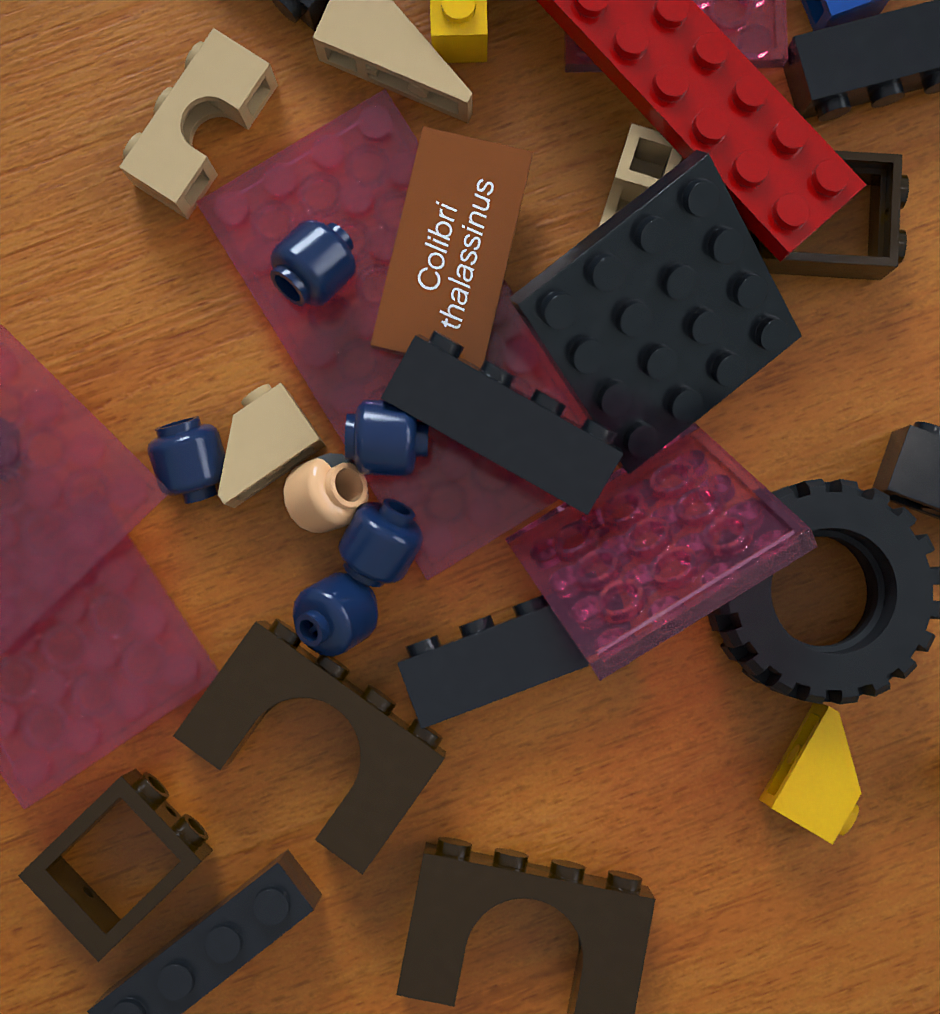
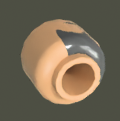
M327 453L296 466L287 476L283 489L284 503L290 517L300 528L311 533H326L349 525L357 508L361 504L367 503L369 498L367 480L364 474L357 470L353 460H346L343 454Z

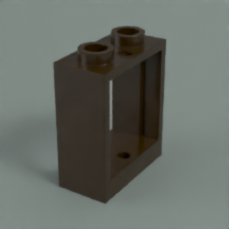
M835 151L866 185H871L868 256L792 252L780 262L751 231L750 235L770 274L881 280L897 268L898 264L904 259L907 246L906 231L899 229L900 209L904 208L909 192L908 176L902 175V155Z
M137 769L118 778L18 875L98 962L213 851L206 843L209 837L201 824L188 814H184L181 817L166 801L169 793L164 785L152 774L145 772L142 775ZM123 799L181 862L120 919L67 863L63 856Z

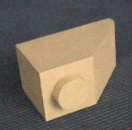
M282 383L273 388L269 384H265L253 390L241 401L244 408L233 415L218 490L219 498L227 506L236 508L326 446Z

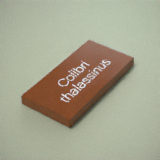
M422 127L370 344L372 349L404 356L415 335L421 334L429 339L435 330L464 347L460 355L461 358L479 368L486 359L533 151Z

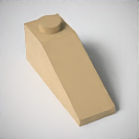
M329 0L313 35L319 61L466 123L469 122L472 116L471 90L393 0Z

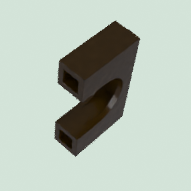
M277 618L272 625L265 620L256 621L173 737L221 770L233 761L264 716L279 702L293 698H311L323 701L336 708L348 719L357 735L360 746V767L354 785L315 840L363 875L445 759L446 751L438 746L443 738L429 726L421 729L416 718L409 725L392 713L396 703L373 686L368 685L363 692L345 678L350 673V670L335 658L324 655L316 658L300 646L302 641L298 637L296 630Z
M439 837L437 844L426 842L396 995L454 1007L466 944L474 925L488 910L500 903L513 899H534L550 904L562 912L578 933V955L567 1014H635L656 900L649 887L642 885L641 877L614 870L608 871L607 878L585 874V866L560 859H553L550 867L528 863L529 856L527 854L505 848H496L494 856L471 851V843L449 837Z

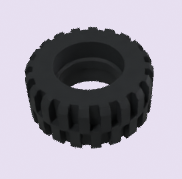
M823 479L803 481L778 489L762 498L754 500L742 509L743 513L737 519L731 520L721 533L724 539L718 548L712 550L708 565L712 566L713 570L711 581H705V598H711L713 613L707 615L712 631H719L724 641L720 647L730 660L737 661L743 667L742 672L754 682L763 684L777 693L802 701L818 704L833 702L841 705L858 702L859 696L863 694L875 697L889 690V680L892 677L905 679L917 667L916 662L911 658L915 651H929L936 637L933 633L926 631L929 620L940 619V601L933 600V585L940 584V567L929 566L926 554L933 552L935 548L928 534L915 535L910 529L917 519L905 507L892 509L888 506L890 501L889 495L876 488L860 490L857 482L844 479L832 482H824ZM809 537H827L844 545L859 562L866 580L867 599L865 610L859 623L846 638L832 645L813 646L795 639L783 628L773 607L771 584L777 562L787 548Z

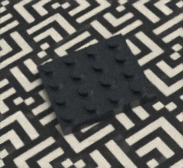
M699 150L694 151L509 298L585 416L617 434L613 444L620 447L624 453L617 465L628 475L802 337L709 153Z

